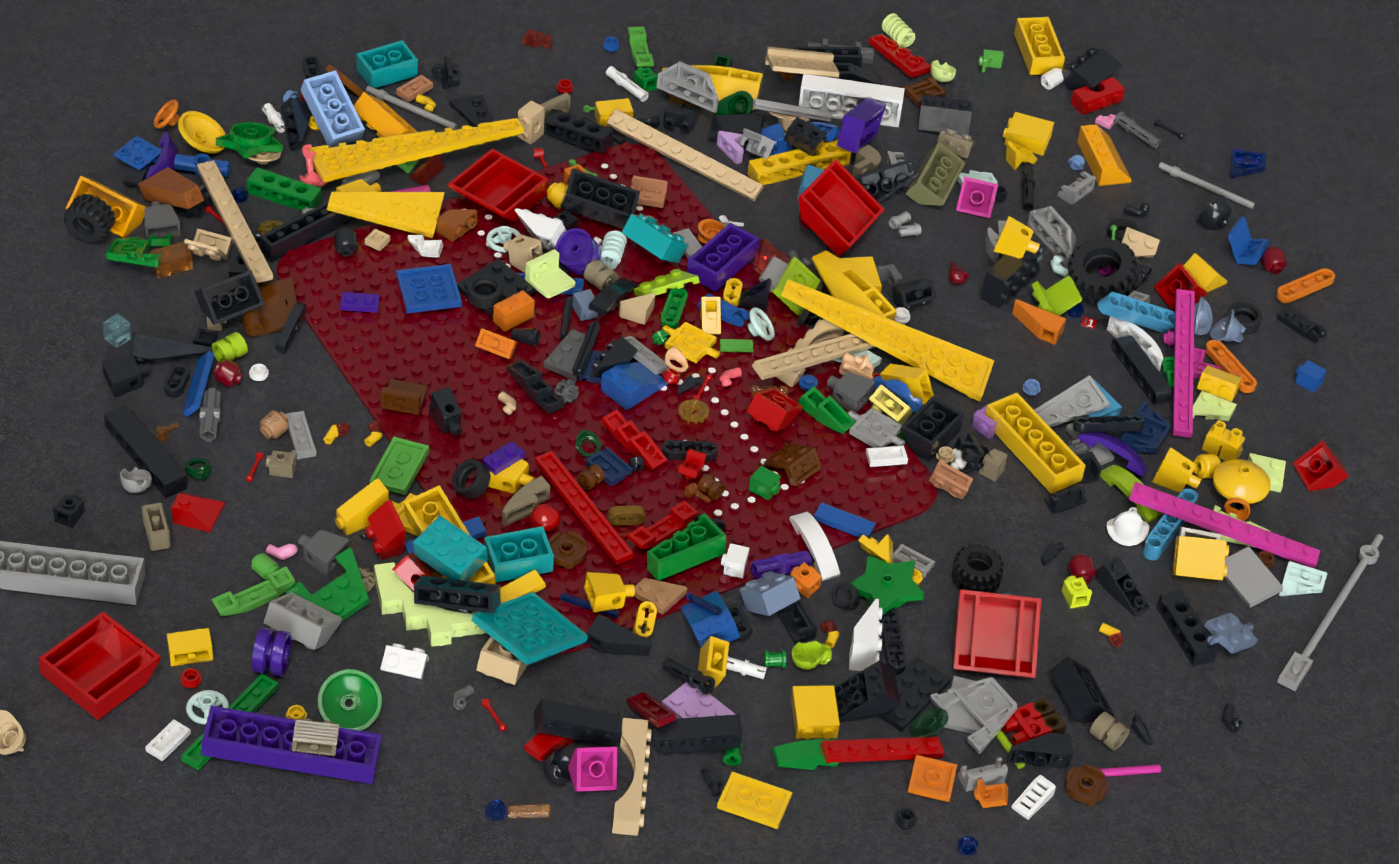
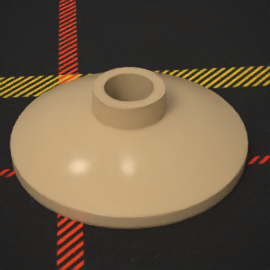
M261 152L249 157V159L264 165L280 158L281 152Z

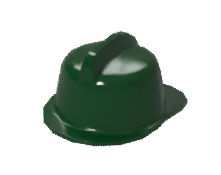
M738 91L723 98L718 103L716 115L751 114L753 110L751 94L746 91Z

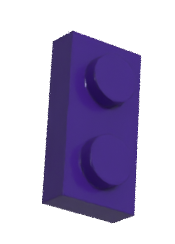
M342 292L340 310L378 313L380 295Z
M511 441L483 458L482 464L494 475H497L523 459L525 451Z

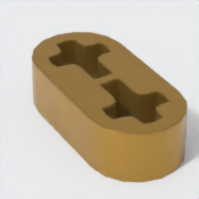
M641 506L612 507L608 510L609 523L612 525L642 524L646 520L645 509Z

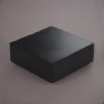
M199 328L193 344L211 347L218 337L217 332Z

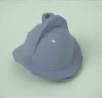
M1204 297L1200 298V302L1194 303V334L1198 336L1207 334L1213 322L1211 308Z
M1230 309L1227 317L1221 319L1212 327L1210 338L1211 340L1225 342H1241L1244 339L1242 333L1246 328L1234 316V310Z

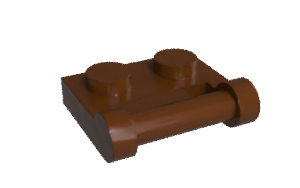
M932 77L925 78L924 81L909 86L904 85L901 87L905 88L904 96L907 95L918 107L921 104L922 95L944 98L946 96V91Z

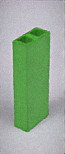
M720 339V351L753 352V340Z

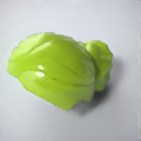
M817 641L798 642L793 647L791 655L797 667L810 670L819 663L824 665L830 662L832 650L826 644H820Z

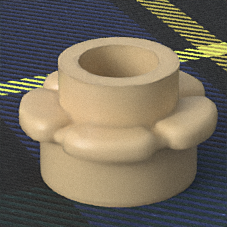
M943 446L936 453V458L948 464L955 459L954 451L950 447Z

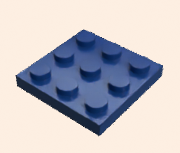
M451 264L396 270L406 313L462 307V300Z

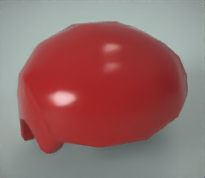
M540 504L532 510L528 521L531 528L543 526L545 532H552L558 528L561 516L559 511L553 506Z

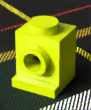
M1070 576L1064 580L1062 593L1070 609L1089 605L1092 591L1088 589L1083 577L1076 578V576Z

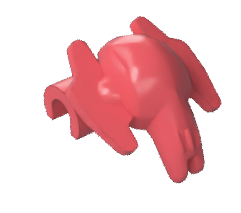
M311 144L304 145L302 152L307 161L308 173L305 177L300 175V181L319 188L323 187L328 182L323 183L319 174L314 172L313 157H315L316 152H310Z

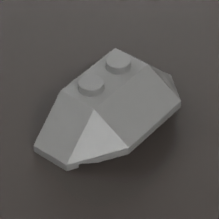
M680 61L658 73V89L714 113L717 112L719 97L709 73Z
M1052 206L1030 211L1027 225L1054 255L1062 257L1061 263L1067 268L1077 239L1071 227Z

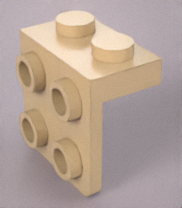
M197 229L194 241L184 240V244L188 246L187 249L193 251V254L198 256L210 255L209 258L216 261L221 259L227 260L233 243L231 237Z

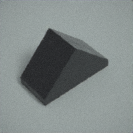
M768 278L743 291L739 305L745 308H759L762 311H767L772 280Z

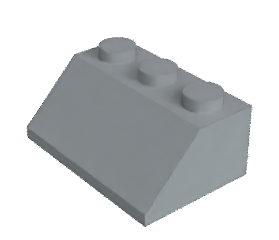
M290 592L270 601L264 624L277 632L279 630L289 631L292 634V640L303 643L308 649L316 650L326 645L343 618Z

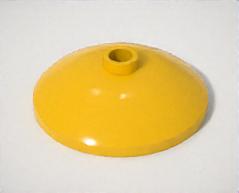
M188 111L181 115L178 120V128L182 137L189 145L201 152L211 154L219 153L225 148L216 145V138L225 135V132L214 119L197 111Z
M1233 459L1224 461L1216 467L1213 473L1215 488L1227 499L1239 498L1249 504L1263 500L1270 491L1271 482L1267 473L1257 464L1247 460Z

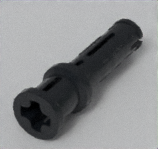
M667 658L663 662V670L687 681L691 688H698L703 694H709L714 689L715 679L713 677L705 676L699 670H691L673 661L671 658Z

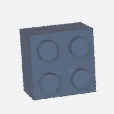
M773 571L762 574V577L757 580L747 582L746 586L740 589L746 611L767 616L801 599L794 577L783 573H773Z

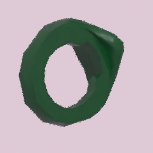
M582 430L578 434L575 442L576 450L583 457L589 458L601 450L600 439L593 432ZM589 440L596 446L595 452H584L581 448L582 442Z
M196 458L185 463V470L193 478L204 481L210 475L212 466L208 460ZM193 463L205 464L204 466H200L198 468L190 466Z

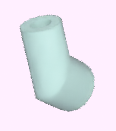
M1053 256V260L1050 262L1052 270L1063 277L1069 276L1068 269L1062 267V257Z

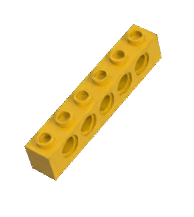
M838 140L823 143V146L814 157L800 149L771 155L768 159L750 160L747 174L750 179L762 185H767L802 176L807 164L825 170L837 159L842 166L849 165L851 151L838 147Z

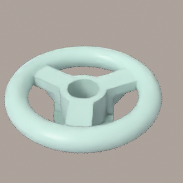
M501 226L492 229L488 233L486 240L493 250L507 253L503 247L497 246L495 243L504 244L507 240L511 241L512 234L516 237L521 234L514 228Z
M752 308L749 314L751 323L748 324L750 332L754 336L760 335L767 341L772 340L775 332L770 319L761 309Z
M204 690L194 694L188 700L186 712L194 722L206 725L211 706L218 707L223 705V708H228L229 703L223 694L213 690ZM193 705L201 708L202 712H204V718L195 715Z

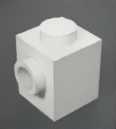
M735 544L729 545L728 552L723 554L721 565L724 566L723 574L743 578L748 562L749 547Z

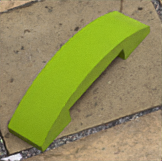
M1112 465L1101 470L1100 477L1110 486L1115 484L1128 498H1130L1135 482L1143 484L1122 467ZM1135 503L1137 505V513L1147 523L1163 515L1160 511Z

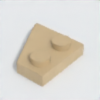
M1127 227L1121 244L1126 243L1129 249H1132L1135 253L1136 259L1140 257L1153 258L1160 240Z

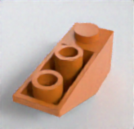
M1015 300L1012 314L1036 337L1055 345L1064 331L1066 318L1023 301Z

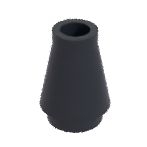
M514 328L511 337L514 340L534 346L539 344L541 333L536 328Z

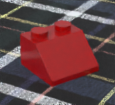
M1181 263L1177 264L1154 286L1155 290L1172 311H1175L1176 289L1195 291V303H1198L1201 297L1208 294L1191 271Z
M774 387L755 393L747 413L751 414L754 420L765 423L770 430L780 431L787 428L802 410L803 406Z
M387 500L367 518L365 533L368 539L371 538L374 553H378L381 560L404 554L406 530L392 501Z

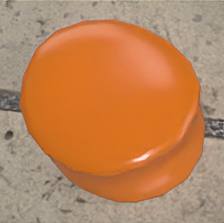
M702 220L698 225V240L706 244L726 226L717 220Z

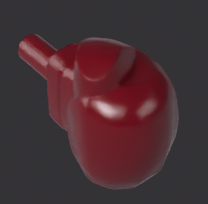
M952 262V267L949 269V280L953 284L961 285L969 278V272L962 271L961 267H956L955 262Z

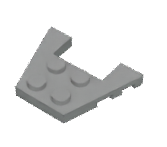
M993 677L969 683L967 687L960 689H948V692L938 695V693L930 695L931 701L941 712L960 702L982 726L981 729L967 737L968 743L978 754L983 752L1018 709L1017 703Z

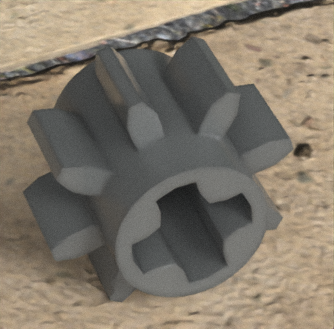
M562 379L555 387V395L564 400V403H572V400H575L578 396L579 387L575 386V381L568 379L566 381Z
M1080 439L1068 441L1067 446L1076 455L1088 453L1086 444L1084 442L1080 443Z

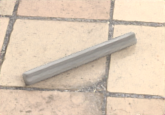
M754 99L753 108L827 122H830L833 117L832 112L761 99Z

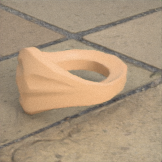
M672 347L667 351L664 360L665 364L677 372H685L688 368V363L684 355L676 347ZM670 360H676L682 365V368L672 365Z

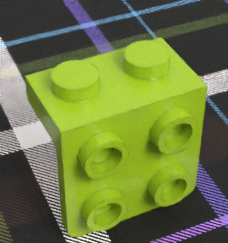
M1070 276L1060 280L1047 290L1038 281L1031 284L1034 289L1032 294L1040 302L1038 307L1055 315L1063 314L1082 301L1077 286Z

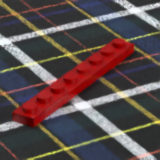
M553 451L535 457V464L613 563L618 565L633 559L631 549Z

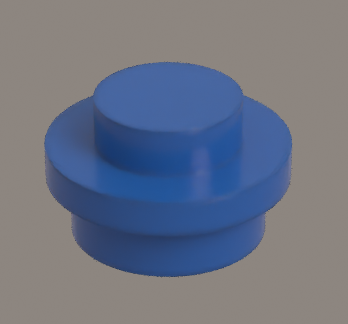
M607 37L603 42V48L608 52L617 51L620 47L618 39L615 37Z
M804 375L799 379V385L803 391L807 392L812 387L816 388L818 381L814 376Z

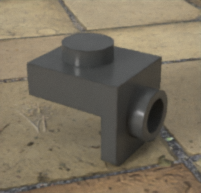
M894 264L877 267L880 282L887 281L891 290L892 287L903 283L902 274L898 272Z

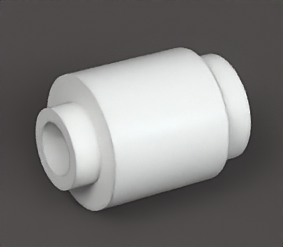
M1053 68L1041 76L1043 87L1051 90L1062 83L1064 79L1062 69Z

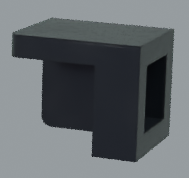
M1093 452L1078 454V458L1085 464L1080 483L1086 484L1099 481L1102 467Z

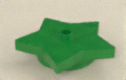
M257 122L234 123L230 128V133L216 138L217 146L234 149L245 159L261 152L283 151V144L275 139L276 127H269Z
M868 556L865 574L851 582L858 589L859 595L865 597L871 605L875 599H879L882 615L891 608L894 609L904 605L907 601L924 599V592L913 580L915 561L890 564Z

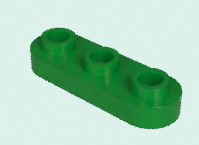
M674 288L670 290L661 315L660 324L662 327L665 325L672 329L678 327L687 302L688 293L685 289Z

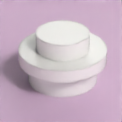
M902 307L896 308L897 313L894 321L901 324L908 323L910 320L909 311Z
M255 364L249 371L250 378L255 381H263L269 375L268 369L263 364Z

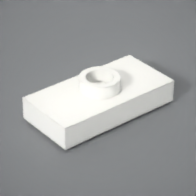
M904 446L866 448V456L870 467L901 465L908 462Z
M172 720L145 746L146 752L164 761L191 734V730L178 721Z

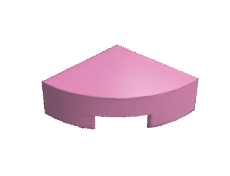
M1110 114L1103 117L1100 115L1095 119V123L1111 129L1116 115Z

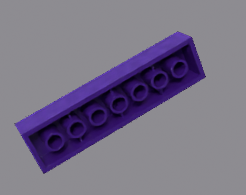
M217 706L210 707L202 738L201 755L373 784L382 734L339 727L335 756L302 753L301 751L293 752L292 743L296 720Z

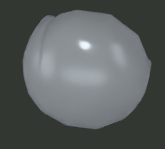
M134 467L131 472H128L126 468L120 472L122 486L129 493L143 492L152 483L151 473L147 470Z

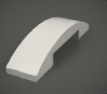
M1110 316L1107 330L1116 338L1132 335L1158 371H1160L1163 355L1156 342L1135 324Z
M809 512L790 516L789 520L796 533L801 534L815 560L813 566L822 576V581L840 576L833 550L815 518Z

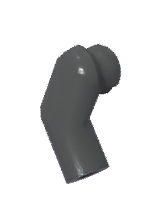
M790 251L788 253L789 259H792L795 256L801 263H803L809 269V266L811 265V260L809 258L807 259L805 257L801 260L799 259L796 251Z
M467 685L453 694L452 705L456 710H463L467 705L466 698L474 694V689L471 685Z

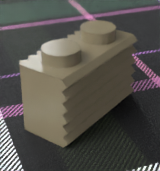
M162 503L144 505L142 507L143 523L150 549L156 551L170 548V531Z
M308 718L296 719L292 751L335 756L339 724H334L332 721L316 722Z

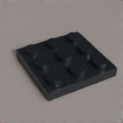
M496 259L457 284L459 292L467 297L468 282L477 275L490 274L497 277L502 283V301L522 290L529 296L535 293V288L500 259ZM483 287L475 290V292L480 295H490L495 290ZM494 307L487 309L480 308L485 313H487L491 318H493Z

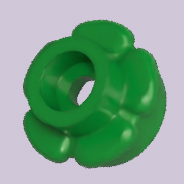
M664 329L658 331L652 336L653 343H658L659 346L664 344L668 340L667 336H669V333H666Z

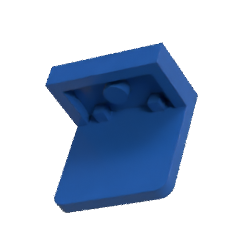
M1240 217L1228 234V241L1231 244L1232 254L1237 264H1257L1269 246L1268 239L1251 238L1245 217Z

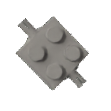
M873 408L862 415H858L852 410L849 411L848 414L856 421L849 431V434L873 448L886 447L890 443L904 446L905 441L897 437L901 432V424Z

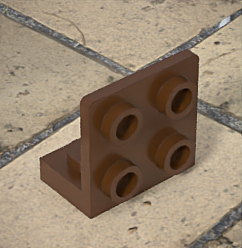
M391 379L388 387L383 386L381 390V408L419 415L428 386Z
M793 443L784 445L783 449L771 454L764 461L765 466L785 469L791 486L799 485L822 468L815 447L794 445Z

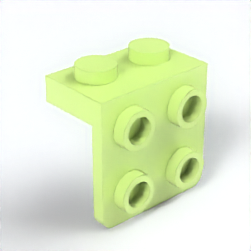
M555 249L526 262L525 280L546 298H551L575 286V281L559 268V252Z

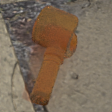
M178 422L165 428L158 426L156 428L158 440H166L169 436L168 432L179 426Z
M691 483L685 487L684 495L690 498L695 495L710 503L711 499L702 494L696 484Z

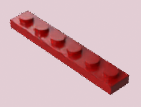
M939 737L822 741L820 745L825 763L915 759L916 755L938 759L943 758L945 754Z

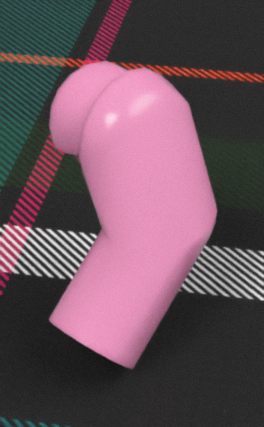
M269 544L266 553L280 560H285L294 556L298 549L295 544H286L279 548Z

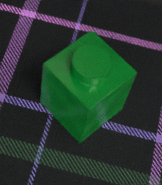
M760 466L750 477L749 491L769 501L781 489V476Z

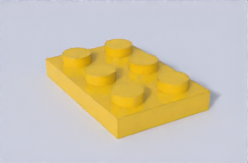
M732 772L717 803V808L778 829L792 798V792Z

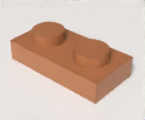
M420 75L397 88L396 95L406 102H410L418 94L422 95L431 90L433 82Z

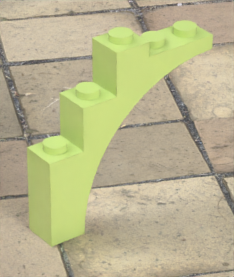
M394 562L374 565L375 585L382 615L402 612L406 631L427 628L431 647L451 644L452 637L486 633L471 621L473 614L454 612L437 606L414 604V592L392 570L395 567Z

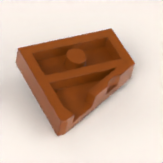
M330 64L325 68L328 72L336 70L343 85L359 97L364 91Z

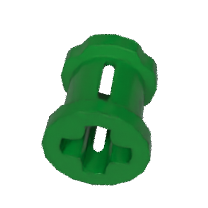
M764 650V667H767V669L768 667L786 668V651L769 652Z
M742 741L741 748L726 749V753L723 756V762L726 765L738 766L742 763V756L740 755V750L743 748Z

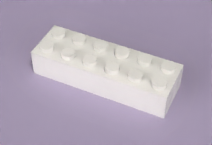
M803 74L799 106L832 112V118L842 119L844 114L849 113L861 101L871 98L886 104L880 125L899 128L905 88Z

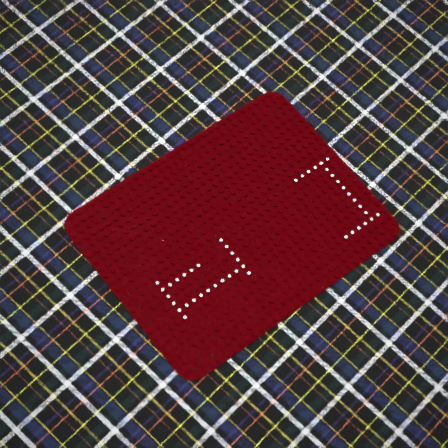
M626 142L622 145L609 147L603 154L594 152L574 159L577 164H580L591 173H596L598 177L631 188L633 176L667 181V194L663 208L637 204L635 215L640 213L647 217L649 215L657 219V224L660 226L663 224L669 227L671 233L689 228L698 240L699 222L705 219L715 220L663 157L651 148ZM569 161L535 172L548 178L549 188L555 182L563 183L564 169L572 166L569 165ZM460 195L442 201L439 216L448 210L475 209L477 211V225L452 242L437 233L436 224L433 238L423 237L424 240H442L443 248L440 257H425L416 251L409 242L408 235L419 234L372 223L353 230L358 237V250L351 256H343L336 252L334 236L296 249H291L278 262L276 270L278 280L292 277L297 301L307 305V311L304 316L305 321L389 442L392 441L393 437L429 446L430 452L415 477L422 490L426 492L440 485L462 522L480 517L487 535L475 540L483 545L484 537L531 529L528 521L530 515L504 527L502 525V511L514 494L487 487L480 496L469 499L456 492L453 488V474L463 461L475 459L482 463L483 458L511 441L525 451L523 460L529 464L528 475L535 479L542 476L550 485L549 499L540 504L553 506L559 511L561 516L558 528L552 532H545L547 539L549 540L556 533L561 532L562 535L567 534V532H574L585 539L587 546L586 558L580 564L575 565L573 569H566L553 563V572L539 574L546 587L535 594L585 633H587L598 614L610 618L621 627L633 630L637 610L643 602L636 597H626L622 608L593 612L584 590L586 574L588 572L618 574L624 585L633 584L634 587L644 578L656 580L647 570V551L653 547L641 549L628 538V534L641 526L644 528L650 527L670 515L671 508L683 501L690 504L701 515L705 513L710 519L718 518L726 523V530L721 529L726 534L725 554H727L730 544L749 547L748 562L743 578L723 574L724 566L721 565L723 555H720L660 580L687 587V594L663 615L657 612L655 620L681 610V606L715 591L720 595L746 585L751 580L759 579H754V576L751 574L750 567L753 561L802 551H808L809 555H811L801 534L796 533L789 520L790 516L809 512L814 517L820 504L825 503L876 523L873 534L921 515L930 509L937 499V487L928 481L932 474L906 443L904 448L908 458L907 464L870 467L866 456V448L873 447L849 434L850 429L844 434L823 425L802 409L786 429L772 431L765 423L754 420L752 415L747 413L756 392L774 387L796 402L806 393L800 388L799 382L792 388L777 377L762 380L752 367L753 363L757 360L785 353L790 348L793 349L800 338L804 339L809 330L805 324L802 326L797 324L799 317L773 292H770L767 311H763L770 319L774 328L775 335L772 340L767 341L760 335L754 336L748 328V324L751 323L750 318L747 321L744 320V325L741 327L721 320V334L713 335L717 339L716 343L711 347L720 352L718 358L715 359L707 354L697 363L686 359L688 368L685 372H678L680 374L679 383H674L673 385L668 383L640 403L626 410L601 391V383L587 382V379L579 380L578 376L577 381H575V386L579 387L577 398L572 400V403H564L565 407L548 414L524 392L508 372L506 366L523 359L542 373L543 380L553 387L555 394L556 385L562 379L567 381L569 378L544 368V361L562 341L559 336L566 297L573 298V295L558 294L551 298H546L540 292L535 291V293L530 295L535 300L534 317L504 332L493 322V318L482 309L473 306L461 292L459 294L462 300V307L406 313L396 276V270L451 264L456 283L458 284L496 259H500L516 273H524L511 265L509 252L503 253L493 250L486 240L488 233L492 229L501 226L514 228L521 235L533 238L526 230L520 218L515 222L466 196ZM546 196L529 211L552 218L565 211V209H557L548 201ZM569 211L578 218L579 229L585 230L593 239L595 237L602 239L600 246H602L604 237L608 232H622L623 230ZM374 229L390 235V242L381 251L365 244V238ZM512 234L511 240H513L516 236ZM627 237L621 262L612 270L618 274V279L625 278L640 286L643 282L655 280L657 276L668 275L670 271L675 269L687 272L688 259L684 254L679 263L662 260ZM698 240L700 245L703 247L705 244ZM495 243V245L500 247L504 245L502 243ZM750 261L732 278L739 279L742 282L743 292L760 283L759 278L761 274ZM571 272L568 274L571 278L584 279V275H577ZM584 279L583 291L590 289L596 297L601 291ZM684 283L683 289L687 291L688 296L677 328L687 322L702 330L700 309L698 308L701 297H705L709 293L723 300L726 283L716 292L701 283ZM667 288L666 293L655 296L654 309L645 325L621 318L619 316L620 306H617L614 311H609L605 316L598 313V317L580 321L572 307L568 333L574 329L586 335L590 323L598 322L600 330L591 352L593 350H608L606 347L612 339L616 341L620 336L623 338L632 336L662 360H665V355L668 351L665 348V343L660 346L658 343L654 344L652 336L663 329L660 320L671 289ZM342 292L379 294L378 313L340 310ZM633 293L628 299L638 296H635V293ZM740 305L737 306L739 309L743 308L747 310L750 314L751 308L741 307ZM481 328L514 340L511 337L514 328H536L541 333L538 345L530 346L514 340L517 341L511 359L475 346ZM720 339L753 340V352L720 351ZM635 358L629 361V363L639 362ZM670 360L672 365L682 368V365L676 360ZM834 360L806 367L803 376L811 375L817 379L818 385L816 389L825 398L832 397L833 388L827 386L830 376L833 375L839 379L843 377L839 373L840 366ZM739 367L742 376L730 379L732 384L723 387L722 382L719 380L722 373ZM690 375L693 378L702 377L703 383L706 380V375H712L713 379L708 382L702 392L700 402H693V396L697 395L703 384L695 385L694 389L677 395V388ZM391 379L428 386L419 415L381 408V390L383 386L388 387ZM450 387L462 411L460 426L463 431L460 435L452 436L451 432L441 433L429 416L432 392ZM503 391L516 401V410L511 415L503 411L505 404L498 399L499 394ZM868 400L857 414L867 413L872 408V403ZM617 409L627 422L631 420L640 432L645 431L661 452L663 443L668 440L708 441L717 444V458L712 461H705L703 472L696 479H689L684 477L683 474L678 473L679 465L685 460L668 459L666 463L654 470L644 465L642 471L638 472L636 470L631 475L628 474L625 479L612 487L603 480L601 483H596L591 490L582 488L607 520L608 510L615 506H641L645 509L646 520L642 524L612 525L633 552V559L618 565L613 563L535 464V457L553 451L579 484L578 474L582 471H587L588 467L585 465L587 458L578 453L575 442L582 430H588L600 439L601 452L605 447H608L629 465V459L635 456L601 422L604 416ZM589 440L582 442L581 448L584 452H595L596 446ZM788 443L815 447L822 466L820 470L797 486L790 485L785 469L765 466L764 461L771 454L777 453ZM890 443V444H888L886 447L897 446V445H895L894 443ZM760 466L781 476V489L769 501L749 491L750 477ZM477 470L468 476L465 488L474 482ZM706 474H711L715 477L716 481H721L725 484L723 494L715 501L708 497V493H703L698 489L700 480ZM818 522L832 550L860 539L857 536ZM569 547L567 549L563 548V550L569 551L571 549ZM516 579L496 582V585H500L501 588ZM645 608V609H644V611H645V617H644V618H647L648 615L650 614V613L648 612V610H649L648 608ZM582 643L559 653L567 654L590 647V645Z

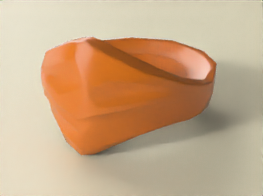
M1231 498L1225 502L1224 507L1227 514L1233 513L1237 515V519L1242 521L1249 517L1250 505L1245 500ZM1240 503L1244 505V509L1237 510L1231 507L1230 504Z

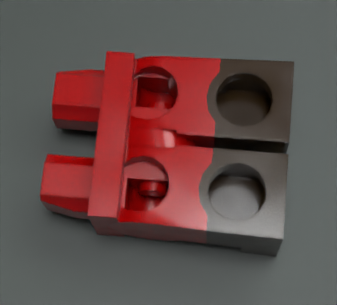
M1045 696L1019 707L1002 729L1006 733L1015 731V734L1011 736V741L1013 745H1017L1048 733L1065 734L1066 724L1059 714L1055 712V708Z

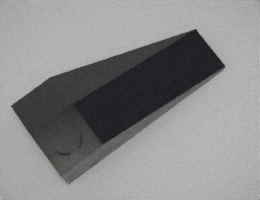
M912 158L853 177L880 204L887 197H890L898 189L917 177L919 173L915 159Z

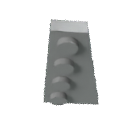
M1089 375L1034 411L1049 427H1053L1111 407V405Z

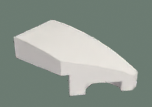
M408 235L409 242L421 256L440 257L443 248L442 240H424L423 235Z

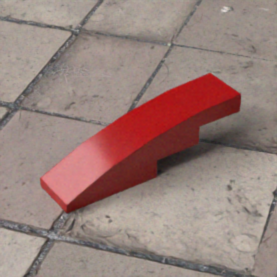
M618 409L602 418L601 422L633 456L643 457L644 465L651 470L668 461L645 431L640 432L631 420L627 422Z
M538 733L524 745V750L541 762L553 751L560 750L564 745L570 746L575 739Z

